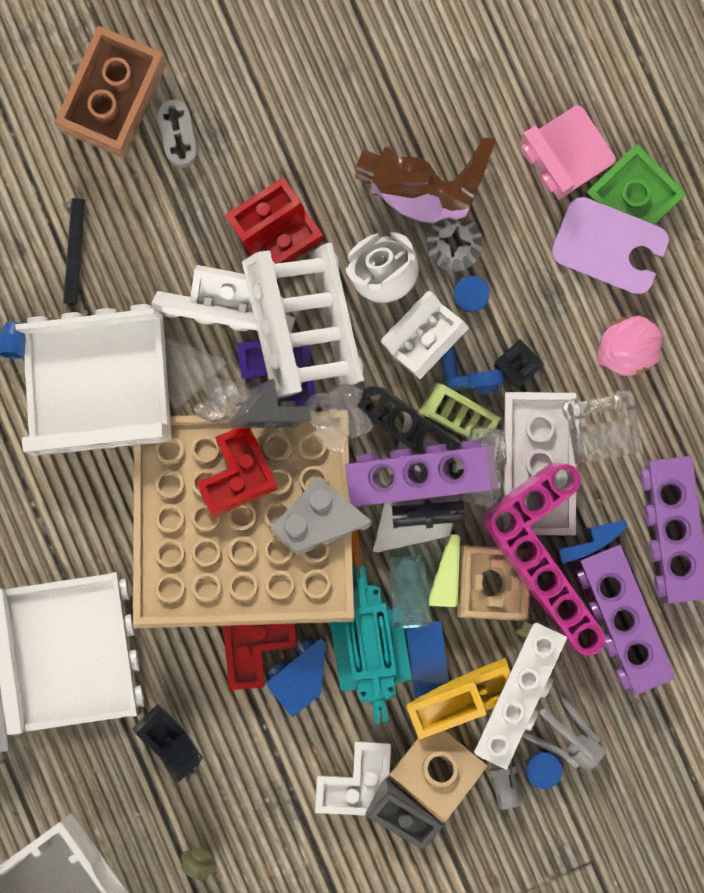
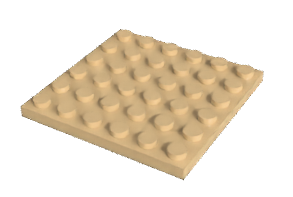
M347 411L311 412V421L296 428H251L278 485V490L214 518H211L196 482L228 469L215 437L232 430L230 421L236 414L170 416L172 441L134 445V628L354 622L351 533L340 536V540L332 543L317 545L314 550L297 556L270 532V528L318 477L323 479L350 502L345 464H349Z

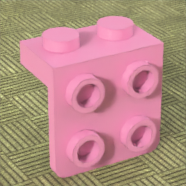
M581 106L572 107L540 129L535 125L524 132L521 139L522 145L520 148L530 164L535 163L542 174L540 179L549 193L554 192L558 200L613 166L616 160L615 155Z

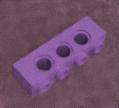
M482 439L460 442L461 449L447 451L446 444L425 446L424 454L412 455V449L408 448L390 451L391 458L378 459L377 453L355 455L356 462L345 464L350 503L357 507L497 489L499 486L493 445L482 446ZM453 458L459 459L464 466V472L460 478H456L450 473L449 464ZM419 462L423 463L428 469L429 474L425 482L419 481L414 474L415 466ZM384 467L389 468L393 473V482L389 487L380 480V472Z
M692 456L648 461L644 463L645 469L640 470L642 490L648 491L650 505H645V518L647 526H653L655 540H651L649 545L652 562H658L659 576L654 577L657 597H662L663 604L703 600L704 540ZM665 485L672 486L677 491L678 498L673 505L664 503L661 498V490ZM671 520L678 522L682 527V535L677 541L671 540L666 535V525ZM675 556H681L687 563V570L682 576H677L671 571L670 563Z
M621 544L577 561L579 569L575 570L577 580L582 590L588 588L593 602L588 603V606L596 622H602L607 634L605 635L604 646L610 657L615 655L619 663L620 669L616 670V675L622 689H629L631 694L637 695L676 679ZM606 577L613 578L618 586L617 593L611 598L605 597L600 591V584ZM621 610L626 611L631 617V625L625 631H619L614 625V616ZM639 644L645 651V657L641 663L634 665L629 661L627 653L632 645Z

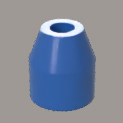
M5 323L0 332V357L8 359L24 358L25 333L15 330V324L20 323Z

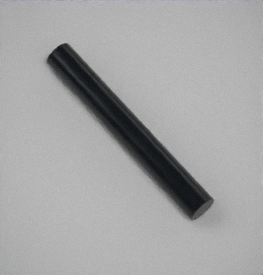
M79 198L71 199L63 304L77 305L85 212V200Z

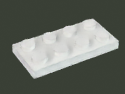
M504 393V497L548 464L561 462L576 468V393ZM563 469L559 470L554 477L555 486L560 489L566 485L568 480L567 474ZM536 491L529 492L525 498L526 507L532 510L539 503V496ZM576 492L530 526L535 535L576 536ZM503 512V530H506L510 525V516L507 512Z

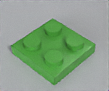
M636 144L585 195L591 200L656 224L686 193Z

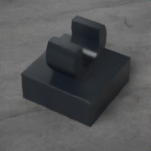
M521 339L493 363L498 370H503V375L516 389L520 388L544 365Z

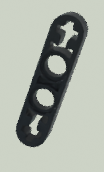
M369 386L360 392L357 399L359 411L418 454L425 453L423 439L429 432L437 433L440 436L441 444L447 445V450L450 443L454 445L450 450L461 449L460 440L387 389L380 386ZM379 394V402L383 406L391 408L394 403L396 407L388 415L379 408L370 410L371 402L367 400L369 395L377 396ZM401 412L408 413L412 418V426L405 433L400 432L395 426V418ZM452 459L449 464L450 473L454 477L460 478L464 469L457 471L455 469L457 463Z

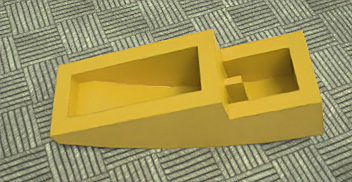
M506 658L462 675L407 704L406 708L419 740L487 715L486 710L495 707L511 673Z

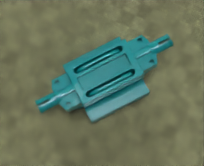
M356 565L352 566L354 622H330L340 691L358 690L360 702L372 703L374 724H381L380 709L384 724L390 722L386 701L396 696L395 684L412 681L401 609L387 611L386 603L382 604L380 587L368 585L366 565H359L361 579L358 577Z

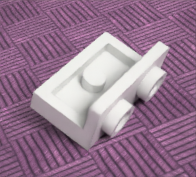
M428 291L421 299L414 303L412 308L396 325L390 328L388 333L382 338L381 343L394 359L421 379L469 328L462 319L442 305L431 291Z

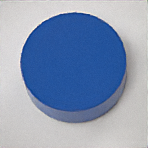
M464 277L457 283L454 289V301L465 312L473 313L480 311L488 302V285L479 277Z
M538 752L528 759L525 772L528 780L535 787L548 789L560 781L562 766L560 761L551 753Z

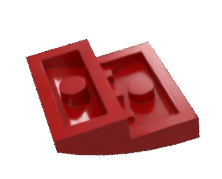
M284 177L225 214L226 219L249 254L252 256L257 252L270 251L272 261L275 264L293 262L325 240L323 234L306 212L302 202Z

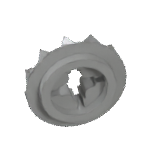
M444 218L432 225L426 240L427 252L431 260L438 267L447 271H462L471 267L478 260L483 248L482 234L472 220L466 218L465 222L462 223L451 218ZM455 229H458L459 240L470 246H459L457 252L454 253V257H451L450 245L446 244L445 241H439V239H451Z

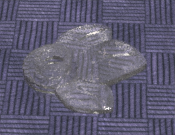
M226 378L214 379L207 384V393L210 399L193 407V411L200 418L210 422L228 420L230 423L259 385L252 380H247L237 385L232 380Z
M342 384L335 387L329 393L313 394L305 402L304 406H310L311 421L309 423L316 429L317 441L329 451L344 453L347 437H361L373 429V424L368 415L357 406L363 396L361 388ZM318 407H325L329 412L325 416H319L315 413V410Z

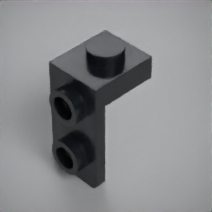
M159 704L132 728L134 733L160 757L171 778L176 783L180 782L184 777L192 775L203 760L202 754L188 732Z

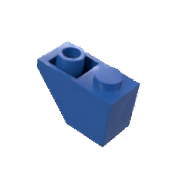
M311 636L295 649L299 656L291 663L287 664L283 659L267 672L271 679L265 684L292 717L321 695L326 642L322 637L315 641Z

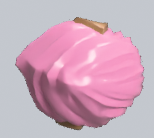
M640 315L632 316L628 319L625 317L617 319L610 323V327L603 333L597 362L599 365L608 367L621 376H637L648 371L651 366L659 362L662 343L664 342L662 339L663 333L656 324Z

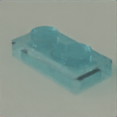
M425 556L389 558L393 629L429 627Z

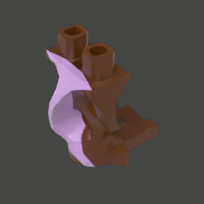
M491 137L481 138L472 158L453 181L446 182L441 180L431 165L419 157H397L396 151L388 147H384L381 156L363 149L355 168V172H357L355 178L371 184L372 194L380 195L397 212L411 219L435 223L444 218H451L464 223L492 155L496 139Z

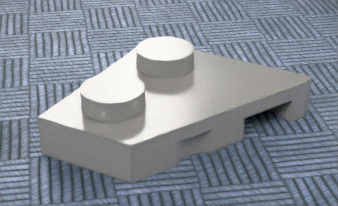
M318 477L270 528V532L298 556L314 550L317 545L329 544L340 540V536L359 529L361 531L366 530L371 526V520L323 479Z

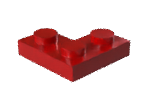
M251 428L232 429L216 436V443L228 469L196 482L211 518L278 490V485Z
M295 623L223 626L229 691L265 687L262 651L297 648Z

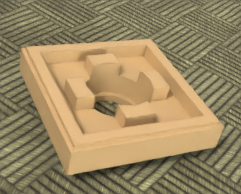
M461 545L457 617L528 621L530 591L500 548ZM517 549L518 558L520 560L526 559L531 549ZM488 570L498 573L502 581L501 590L494 596H486L481 591L483 590L482 580L484 576L482 574Z
M444 730L420 740L417 738L387 777L439 821L444 823L488 766ZM437 756L445 760L449 767L452 766L453 769L451 778L443 783L433 780L428 772L430 760Z

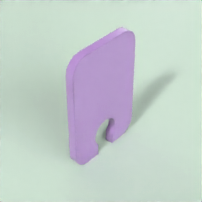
M581 197L576 198L570 203L554 242L552 254L556 262L631 293L642 294L650 289L657 273L647 269L637 270L630 263V253L637 246H646L652 253L664 257L669 244V236L666 230L660 226L589 198Z

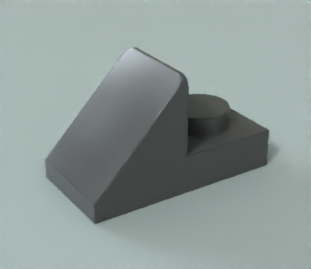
M271 379L254 390L232 418L230 426L231 429L296 428L311 421L310 406H296L295 401L277 402L275 380Z

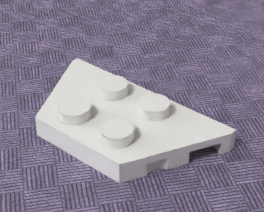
M405 418L402 428L403 433L411 428L412 421ZM428 434L423 439L424 448L425 446L439 445ZM399 441L397 450L409 448ZM412 450V455L418 454L417 452ZM453 458L457 463L455 469L457 471L464 469L463 464L457 458ZM420 462L415 466V477L419 481L425 482L429 474L427 467ZM391 473L389 486L393 482V473ZM460 494L384 503L373 552L379 553L449 537L453 523L433 524V528L427 529L425 525L393 529L392 519L405 518L407 515L393 516L392 505L423 504L424 500H431V503L458 501Z

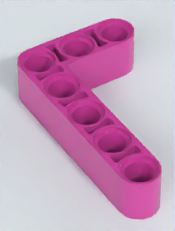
M553 462L491 506L485 513L484 525L557 631L567 637V645L586 656L594 655L603 648L605 643V635L601 627L530 528L532 524L572 496L580 487L581 476L574 466ZM563 469L567 474L568 480L564 487L558 489L555 486L554 477L559 470ZM536 491L539 496V503L534 509L529 510L525 505V498L529 492ZM507 512L510 516V525L506 530L499 531L496 526L497 517L501 513ZM527 541L531 546V552L526 559L520 560L517 556V548L522 542ZM548 570L551 575L550 584L540 589L537 584L538 576L541 572ZM564 600H569L571 603L569 614L565 617H559V604ZM589 628L591 639L586 645L580 646L578 643L579 633Z

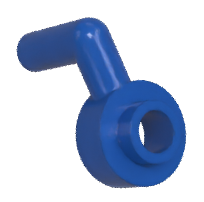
M449 349L441 357L445 386L453 391L477 389V395L498 392V385L504 384L503 370L484 371L458 377L455 350Z

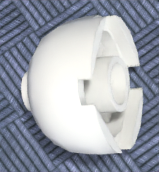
M389 232L391 237L380 238L378 233L370 235L360 241L348 255L350 263L348 268L346 267V273L351 283L361 296L376 303H388L405 296L414 287L418 277L419 265L415 249L406 236L397 232Z

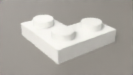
M355 741L353 777L317 775L315 813L366 815L365 813L380 784L390 774L391 743Z

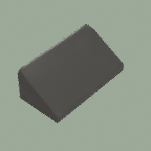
M387 777L380 784L365 813L366 817L422 850L445 825V823L439 821Z

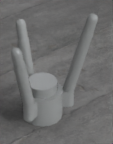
M563 698L562 703L586 737L583 734L576 737L546 709H541V716L571 742L568 751L572 754L527 731H524L522 737L567 761L575 769L581 766L587 772L592 770L603 758L606 750L599 744L601 738L590 729L569 699Z

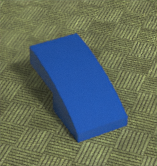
M626 520L588 528L587 533L590 543L555 550L558 564L577 560L601 549L627 528Z
M441 621L405 626L414 697L422 696L449 682Z

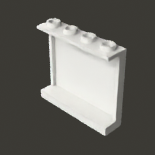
M151 305L130 306V311L117 312L113 308L98 309L95 311V315L91 316L70 312L61 314V319L49 321L48 317L37 316L27 318V323L15 324V330L25 333L26 337L24 362L29 437H22L23 452L39 456L172 441L163 314L151 308Z
M119 572L18 588L0 589V688L7 735L120 717H133L140 714L139 707H145L142 685L136 686L134 672L140 671L137 650H131L129 636L135 635L132 614L126 615L124 600L130 599L127 579H121Z

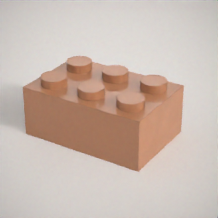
M98 25L55 120V124L60 132L125 159L167 63L164 54Z

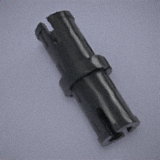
M424 500L423 504L392 505L393 516L407 515L405 518H393V529L425 525L427 529L433 528V524L465 523V513L450 514V511L465 510L464 500L431 503V500Z

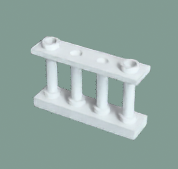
M332 242L325 243L311 251V259L275 264L272 261L270 251L257 252L242 261L269 380H275L277 399L287 398L301 392V382L338 376L342 389L364 381L362 374L363 363L358 356L339 275V259L334 253ZM315 273L319 294L284 299L280 296L277 278ZM323 307L327 328L290 333L288 331L285 313ZM331 342L335 359L334 363L303 368L296 366L293 353L294 347Z

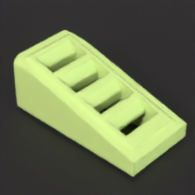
M434 383L419 410L428 419L468 441L482 439V446L487 445L501 419L496 414L440 383ZM446 396L447 399L444 402L440 412L436 414L435 412L439 404L441 403L443 397ZM457 402L460 405L452 420L449 421L447 417ZM468 409L473 412L463 429L459 426ZM483 416L486 419L477 436L472 434V431L479 418Z
M450 535L447 540L428 598V606L456 607L458 605L459 535Z

